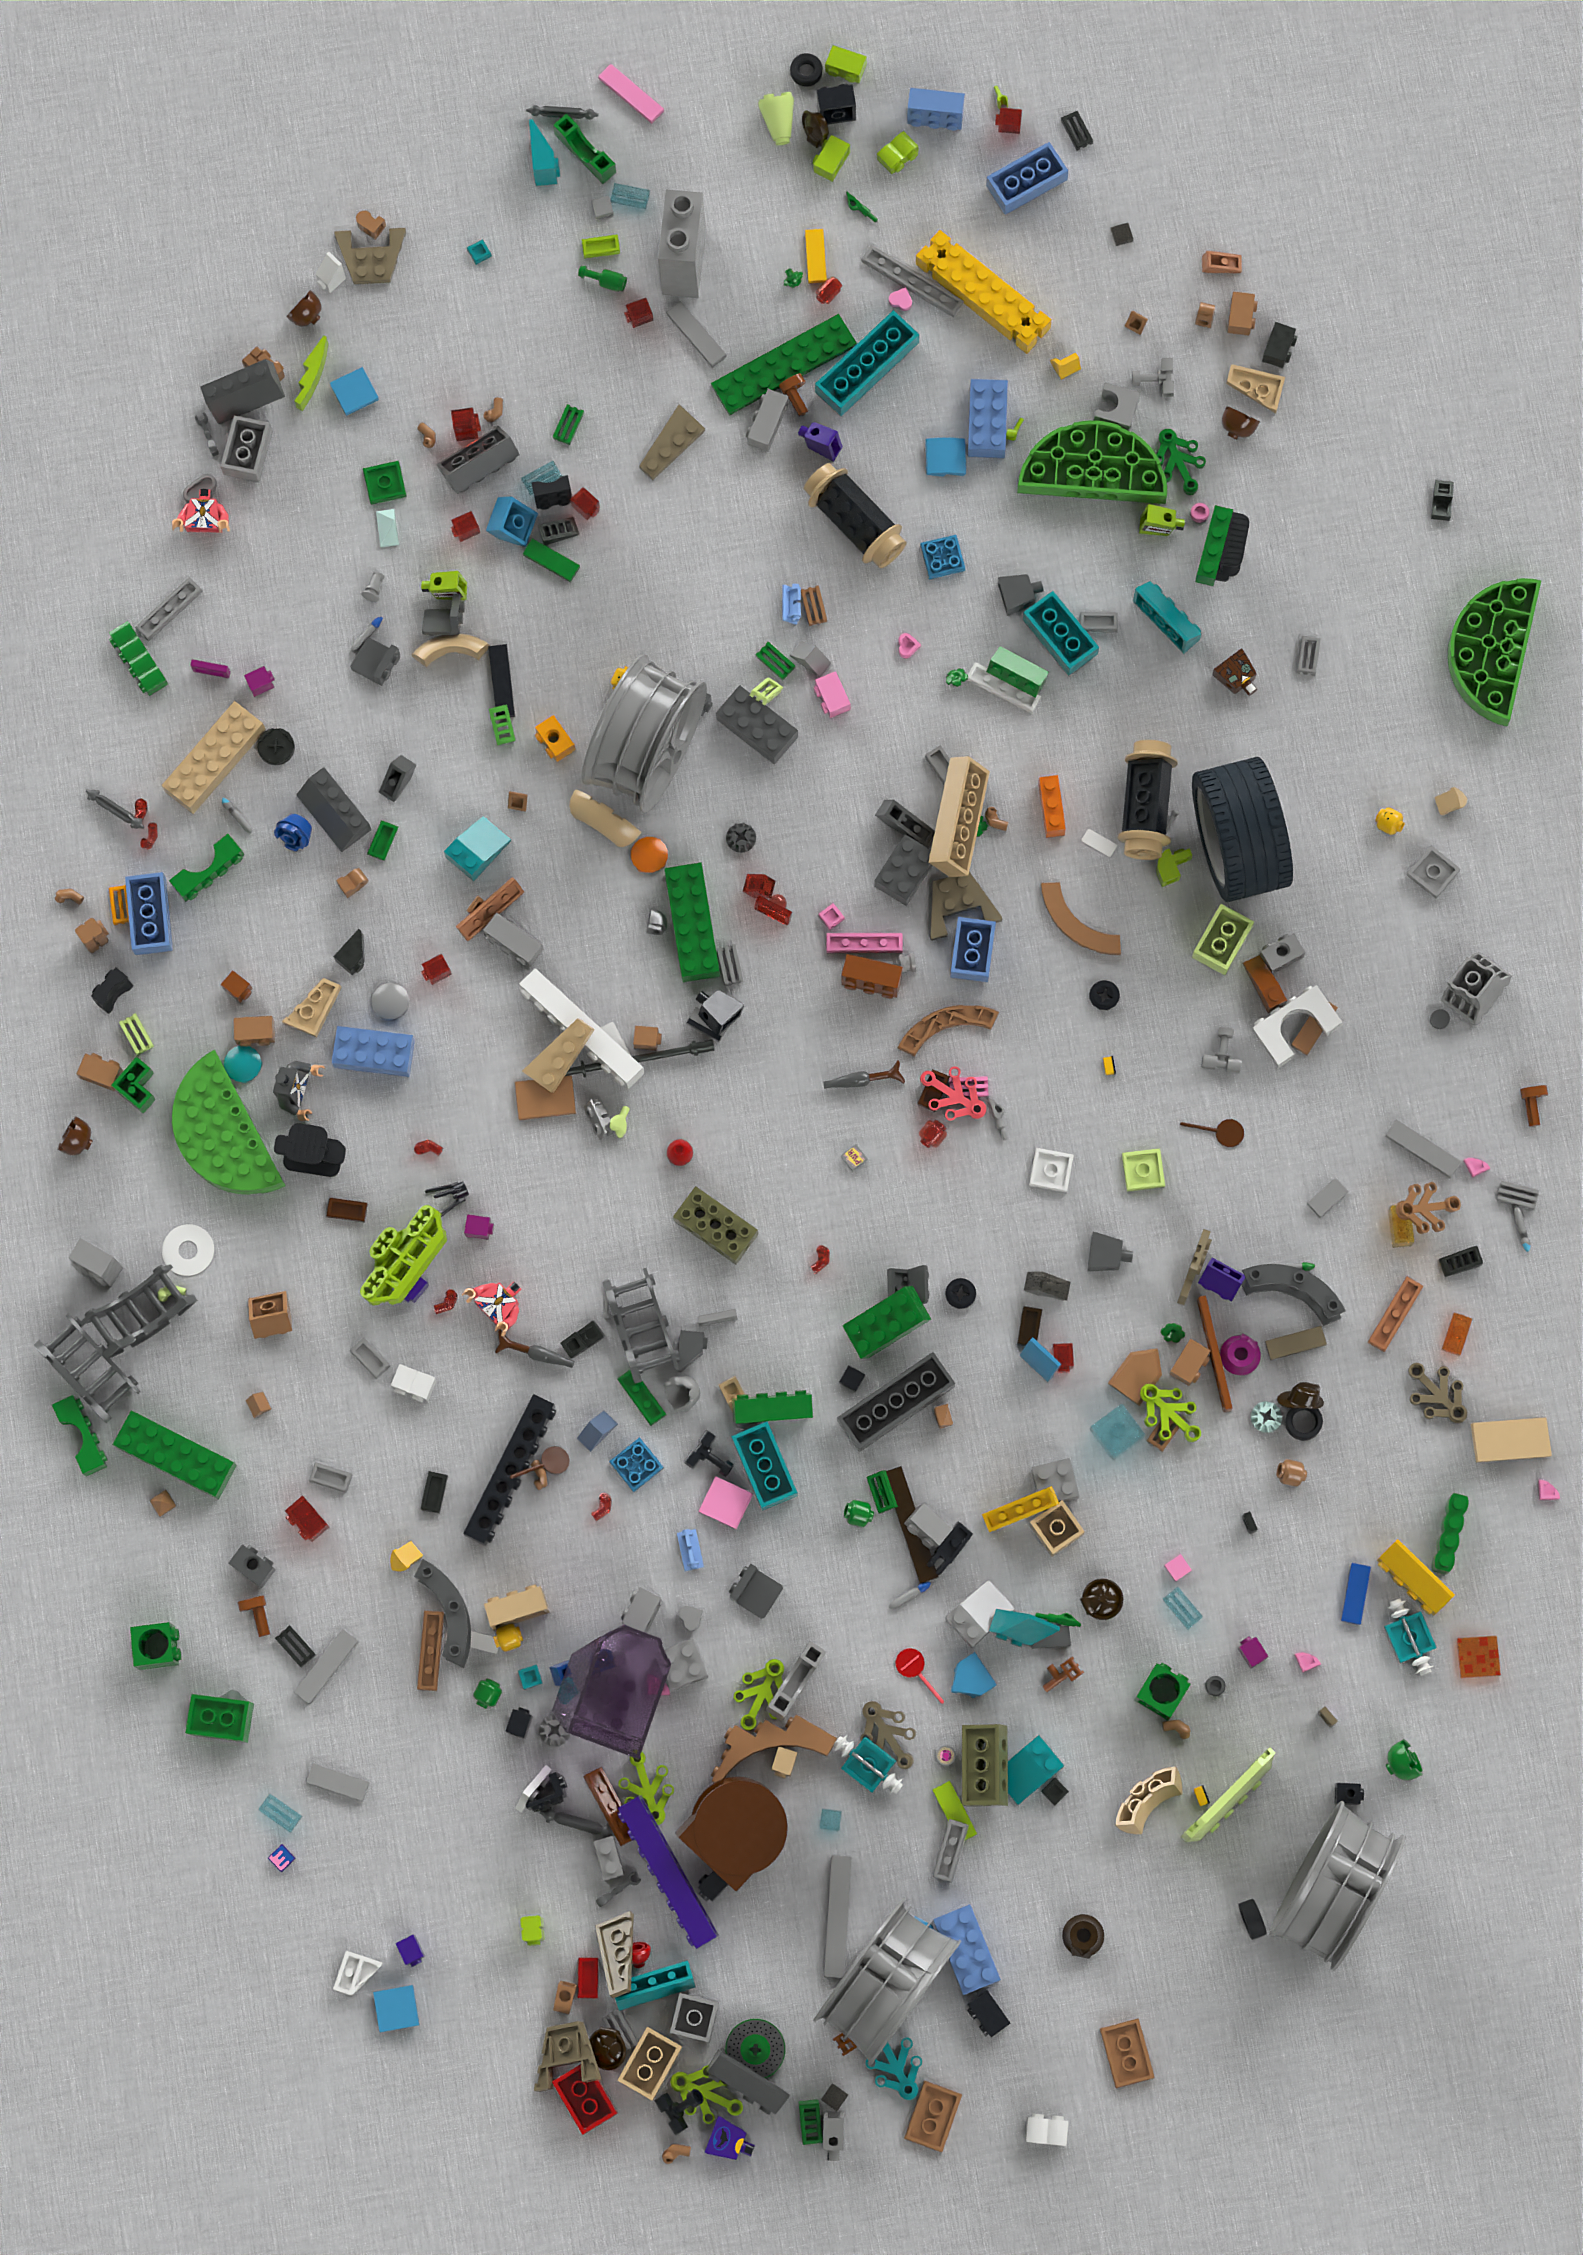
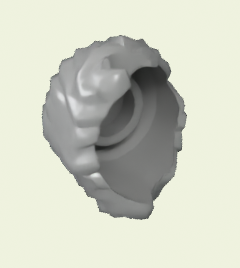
M672 1377L664 1384L667 1399H669L668 1401L675 1412L690 1410L700 1398L699 1385L691 1377Z

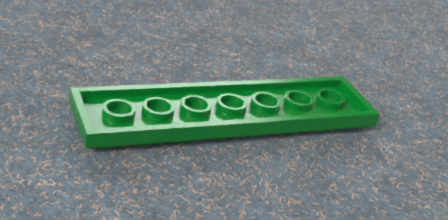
M838 313L713 381L711 387L730 416L761 399L762 394H766L768 389L776 391L779 389V385L786 379L799 373L802 376L851 350L857 345V342Z

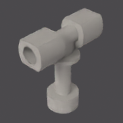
M1173 358L1161 359V370H1158V374H1140V371H1132V386H1140V382L1158 381V385H1162V397H1174V381H1171Z
M1219 1027L1218 1036L1221 1037L1219 1053H1215V1056L1204 1054L1201 1068L1215 1070L1216 1067L1226 1068V1072L1240 1073L1242 1060L1230 1059V1055L1227 1054L1229 1038H1233L1234 1029Z

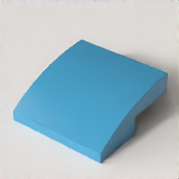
M928 438L925 440L926 475L944 477L946 474L964 476L966 474L965 439Z
M1033 1337L1020 1354V1357L1047 1382L1053 1378L1054 1373L1061 1366V1363Z

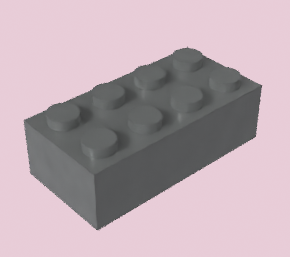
M739 685L716 712V719L775 765L798 738V730L768 706L763 705L761 701H757L755 696H749L750 692Z

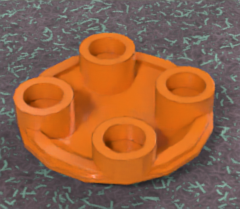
M644 837L633 845L631 860L638 871L653 873L664 868L666 865L668 850L660 839Z

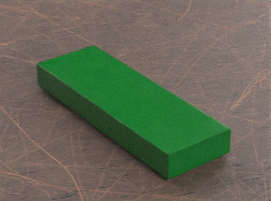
M533 538L523 552V556L569 582L572 581L580 568L579 564Z
M631 1370L617 1378L650 1426L666 1416V1413L644 1382L634 1383Z

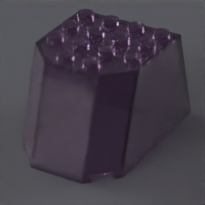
M622 1625L572 1653L552 1708V1712L565 1732L639 1759L672 1665L662 1646L661 1638L627 1625Z

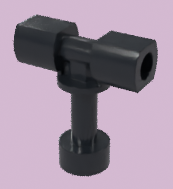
M706 1430L698 1441L699 1445L694 1451L691 1450L684 1463L694 1469L700 1460L705 1461L707 1459L720 1468L719 1473L726 1477L734 1467V1464L729 1460L724 1462L711 1453L712 1448L710 1446L716 1439V1436Z
M693 2089L687 2093V2099L681 2103L673 2102L668 2092L654 2100L661 2113L665 2111L671 2120L668 2124L675 2135L688 2128L682 2117L684 2110L690 2106L697 2107L703 2103V2095L699 2090Z

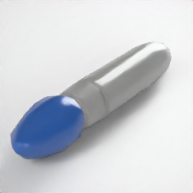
M382 617L372 621L371 625L352 645V652L358 650L365 640L380 626Z
M931 1582L919 1584L916 1588L892 1601L889 1608H897L926 1591L930 1587Z

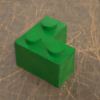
M136 1056L111 1086L143 1114L156 1100L143 1087L154 1075V1072Z

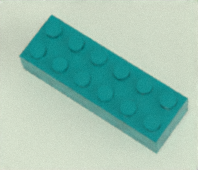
M893 310L815 383V393L842 416L919 344V333Z

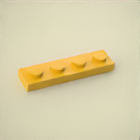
M1050 1486L983 1513L982 1516L988 1531L992 1532L1059 1505V1501L1053 1487Z

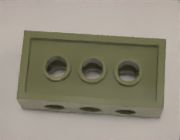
M696 1186L673 1216L674 1222L735 1265H737L759 1234L758 1229ZM699 1211L705 1213L702 1218H697L695 1214ZM714 1222L721 1224L718 1229L711 1228V1224ZM729 1233L737 1235L733 1240L727 1239L726 1236Z
M962 1725L963 1806H1008V1730L1006 1725Z

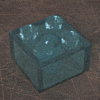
M1123 1404L1090 1427L1092 1434L1113 1461L1145 1437V1433Z

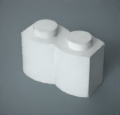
M399 1364L391 1387L394 1388L395 1393L405 1396V1393L412 1395L411 1399L422 1403L423 1400L429 1401L437 1379Z
M1032 2113V2117H1027L1025 2142L1066 2146L1068 2121H1064L1063 2116L1052 2115V2119H1044V2114Z

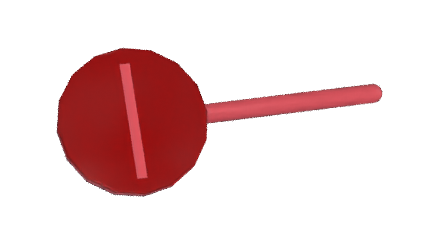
M913 1648L902 1650L897 1655L895 1661L898 1672L908 1678L918 1675L939 1702L943 1704L944 1700L921 1674L925 1665L922 1653Z

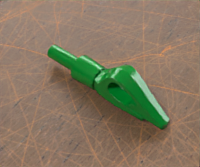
M848 191L846 192L848 206L852 211L859 210L865 217L868 216L875 223L878 221L870 213V209L863 206Z
M1036 1613L1035 1615L1038 1618L1046 1619L1047 1622L1081 1627V1623L1069 1613L1061 1615Z

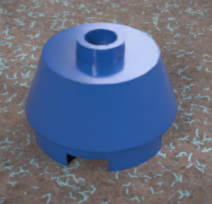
M290 814L276 824L274 835L276 839L280 837L286 843L284 847L292 851H298L309 845L312 826L302 816Z

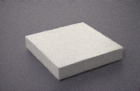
M1036 1148L1029 1186L1067 1193L1074 1155Z

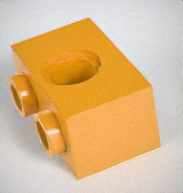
M554 715L535 727V737L540 744L544 743L547 747L545 751L551 759L554 757L558 762L576 750L575 744ZM553 736L559 738L554 743L550 742L549 739Z

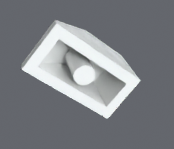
M328 252L315 274L318 286L322 290L326 289L331 293L346 277L342 263Z

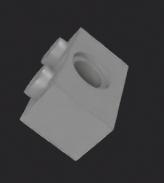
M1294 933L1290 936L1285 934L1278 939L1279 942L1273 945L1268 943L1262 947L1260 956L1272 974L1304 958L1306 952ZM1278 949H1283V950H1285L1286 955H1285V956H1280V955H1278V954H1277V950H1278Z

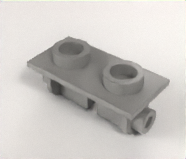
M599 1098L593 1101L590 1099L584 1106L585 1114L590 1118L593 1132L601 1140L606 1134L607 1136L614 1134V1131L609 1127L610 1118H602V1116L607 1114L603 1102Z

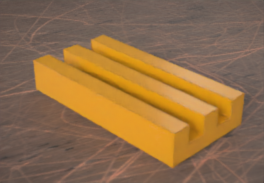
M126 885L110 887L109 895L113 924H125L129 922ZM121 890H124L127 918L124 916ZM114 891H117L120 919H117Z

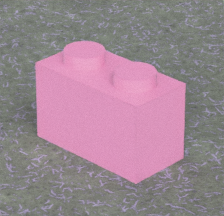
M836 671L815 679V687L813 689L816 696L822 699L821 707L824 714L828 713L829 717L832 718L851 710L850 701Z

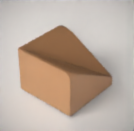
M949 1404L941 1405L934 1409L940 1429L953 1425L948 1408Z

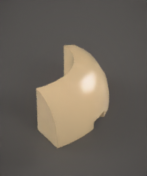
M467 634L441 635L428 640L412 653V657L426 668L437 658L451 652L466 654L480 660L490 645L477 637Z
M579 790L573 792L569 805L573 817L596 829L618 847L628 846L641 834L625 818L612 814L614 810L607 805L593 800L592 796Z
M1176 1766L1152 1773L1153 1776L1143 1782L1139 1781L1129 1791L1131 1794L1125 1803L1122 1802L1117 1814L1115 1826L1126 1833L1142 1834L1144 1824L1155 1807L1171 1797L1182 1795V1781Z

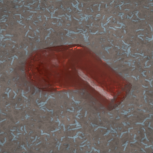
M140 798L134 804V818L137 817L144 820L148 807L146 800Z
M156 823L148 824V838L141 839V848H147L148 850L153 847L158 837Z
M427 1139L416 1143L414 1152L421 1155L431 1151L439 1156L444 1148Z
M453 1289L446 1291L443 1303L434 1305L436 1314L454 1308L458 1295Z
M603 1492L599 1495V1508L591 1513L596 1522L611 1511L612 1498L608 1493Z

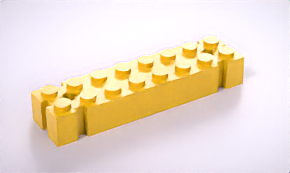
M941 230L930 239V247L925 245L917 253L916 265L926 273L930 270L935 281L950 293L962 299L966 306L1007 339H1016V346L1026 354L1037 344V336L1042 338L1051 329V318L1041 310L1037 314L1034 311L1035 306L959 244L956 243L953 246L951 238Z

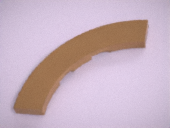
M1060 882L1041 883L1044 904L1053 922L1069 939L1084 948L1086 947L1098 953L1121 955L1120 935L1104 934L1085 926L1067 907L1062 895Z
M957 1005L937 1010L915 1024L903 1037L898 1049L915 1057L918 1050L930 1037L941 1030L953 1026L975 1025L991 1030L999 1012L976 1005Z

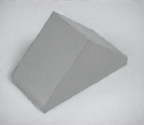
M803 641L790 654V657L819 678L831 664L816 645Z

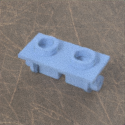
M792 584V587L782 585L783 621L797 625V621L801 618V604L797 603V601L801 600V587H799V584Z
M685 1529L677 1533L684 1570L689 1571L703 1568L704 1565L696 1529Z

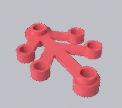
M951 1067L948 1072L952 1078L954 1090L937 1080L932 1071H925L921 1074L920 1082L926 1087L932 1085L949 1096V1098L930 1100L928 1106L931 1110L935 1111L940 1107L958 1103L967 1107L956 1111L948 1109L945 1112L946 1120L952 1121L957 1117L966 1115L979 1119L985 1115L986 1105L983 1101L978 1100L975 1087L977 1081L974 1077H968L965 1080V1086L969 1089V1100L963 1095L959 1077L961 1071L958 1067ZM952 1069H956L958 1071L957 1076H953L951 1074ZM926 1075H930L932 1077V1080L930 1082H927L925 1080ZM969 1079H972L974 1081L973 1086H969L967 1084V1081ZM931 1102H937L938 1107L932 1108ZM976 1105L980 1107V1112L978 1113L973 1110ZM949 1111L954 1113L953 1118H948L947 1113Z

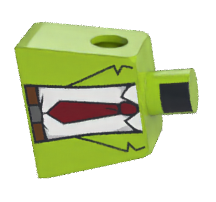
M1148 504L1140 515L1139 534L1169 536L1174 529L1183 531L1185 520L1176 518V510Z
M459 571L431 573L430 581H422L421 583L422 592H431L438 600H452L453 594H460L461 600H467V581Z

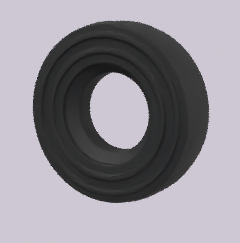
M803 53L793 59L790 66V74L798 85L804 87L812 86L822 77L823 66L815 55ZM804 64H809L814 70L811 75L804 76L799 71L800 67Z

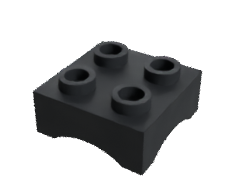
M568 475L561 476L556 481L548 483L531 482L537 509L547 510L551 506H566L573 502Z
M115 967L114 970H110L105 975V980L102 984H98L93 989L91 997L100 1008L110 1014L118 997L130 991L134 985L128 980V976Z

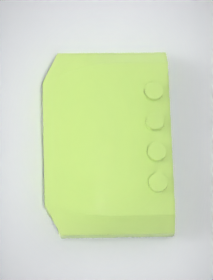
M1268 1748L1180 1837L1185 1842L1201 1840L1209 1831L1213 1833L1220 1826L1218 1822L1223 1817L1227 1819L1234 1812L1232 1808L1237 1803L1241 1805L1248 1798L1246 1793L1250 1789L1255 1791L1262 1784L1260 1779L1272 1768L1275 1752Z

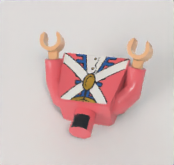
M200 489L199 498H191L189 503L181 510L177 519L172 521V530L180 527V532H183L184 525L187 532L222 533L224 528H227L229 532V515L223 505L219 504L216 499H210L211 490Z
M514 1281L506 1289L501 1283H489L473 1289L467 1288L462 1293V1296L465 1294L469 1296L466 1300L467 1303H470L475 1298V1304L497 1325L495 1332L498 1329L503 1330L501 1336H505L507 1330L517 1321L519 1303L514 1296L522 1289Z

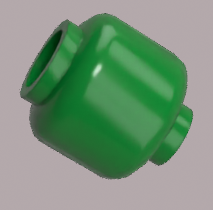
M852 1500L846 1504L844 1518H846L848 1524L865 1527L868 1522L873 1520L874 1511L871 1510L869 1503Z
M486 1678V1680H480L473 1693V1697L477 1700V1705L487 1709L488 1706L494 1707L502 1694V1689L499 1683Z

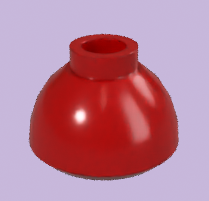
M674 1140L667 1148V1158L674 1165H686L693 1157V1148L686 1140Z
M645 1942L633 1943L632 1964L634 1968L645 1966V1962L651 1953V1946Z

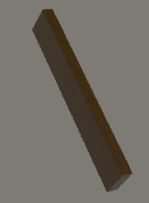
M902 1466L888 1470L886 1473L898 1506L895 1508L919 1583L937 1579L939 1577L935 1573V1565L930 1568L926 1565L932 1557L929 1548L922 1543V1540L917 1535L909 1532L904 1524L916 1508Z

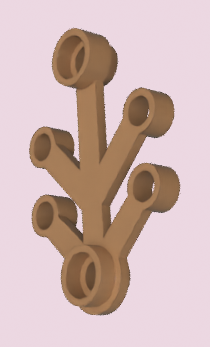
M1429 1182L1424 1185V1194L1419 1203L1413 1205L1416 1196L1421 1193L1422 1189L1419 1184L1410 1185L1406 1200L1400 1201L1396 1205L1397 1216L1402 1220L1409 1219L1416 1225V1230L1420 1234L1427 1233L1430 1226L1414 1213H1420L1432 1224V1229L1435 1232L1444 1230V1221L1435 1217L1430 1211L1446 1210L1450 1213L1458 1211L1461 1207L1459 1198L1451 1196L1446 1198L1444 1202L1428 1203L1432 1194L1437 1191L1436 1184Z

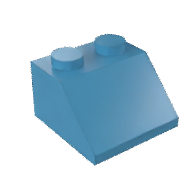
M512 496L498 497L486 531L500 540L526 547L538 513Z

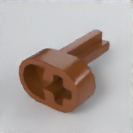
M801 373L786 379L779 385L782 393L789 396V400L798 416H803L808 412L797 391L798 388L806 383Z
M1547 1085L1520 1089L1521 1098L1525 1099L1529 1127L1540 1125L1536 1098L1548 1096Z
M264 1595L237 1602L240 1612L253 1610L259 1637L270 1635L264 1606H266Z

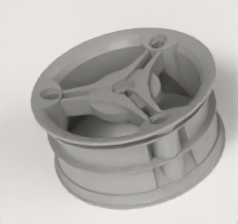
M639 655L619 680L601 714L584 759L581 776L582 783L613 789V794L616 796L625 793L633 797L635 805H640V811L644 813L650 811L669 786L690 745L705 704L707 694L706 683L701 681L696 684L694 681L688 683L676 678L675 672L669 671L666 673L656 666L654 662L650 661L647 655Z
M1340 1801L1334 1808L1310 1848L1277 1912L1269 1932L1270 1936L1277 1935L1281 1938L1290 1939L1301 1945L1303 1950L1308 1949L1324 1958V1962H1331L1330 1969L1333 1971L1342 1963L1366 1924L1394 1870L1406 1840L1404 1835L1394 1840L1395 1834L1392 1833L1387 1838L1372 1829V1821L1368 1824L1364 1823L1344 1805L1343 1801Z
M903 1897L813 2019L814 2022L822 2018L825 2019L823 2024L826 2025L828 2022L845 2035L844 2041L847 2037L852 2040L863 2055L866 2056L870 2065L962 1942L960 1939L954 1940L929 1928L931 1922L926 1926L910 1915L909 1911L912 1907L910 1906L907 1910L905 1909V1897Z

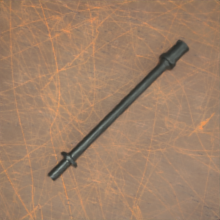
M713 1039L701 1042L692 1041L689 1046L632 1057L639 1063L688 1053L698 1056L699 1053L715 1050ZM582 1060L581 1066L571 1067L565 1076L583 1073L585 1078L586 1072L602 1070L601 1064L598 1062L585 1065Z

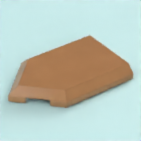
M1158 1348L1130 1352L1108 1384L1140 1406L1143 1402L1140 1396L1141 1388L1146 1384L1155 1385L1162 1376Z

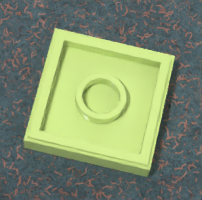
M1160 1149L1122 1153L1127 1192L1165 1187Z

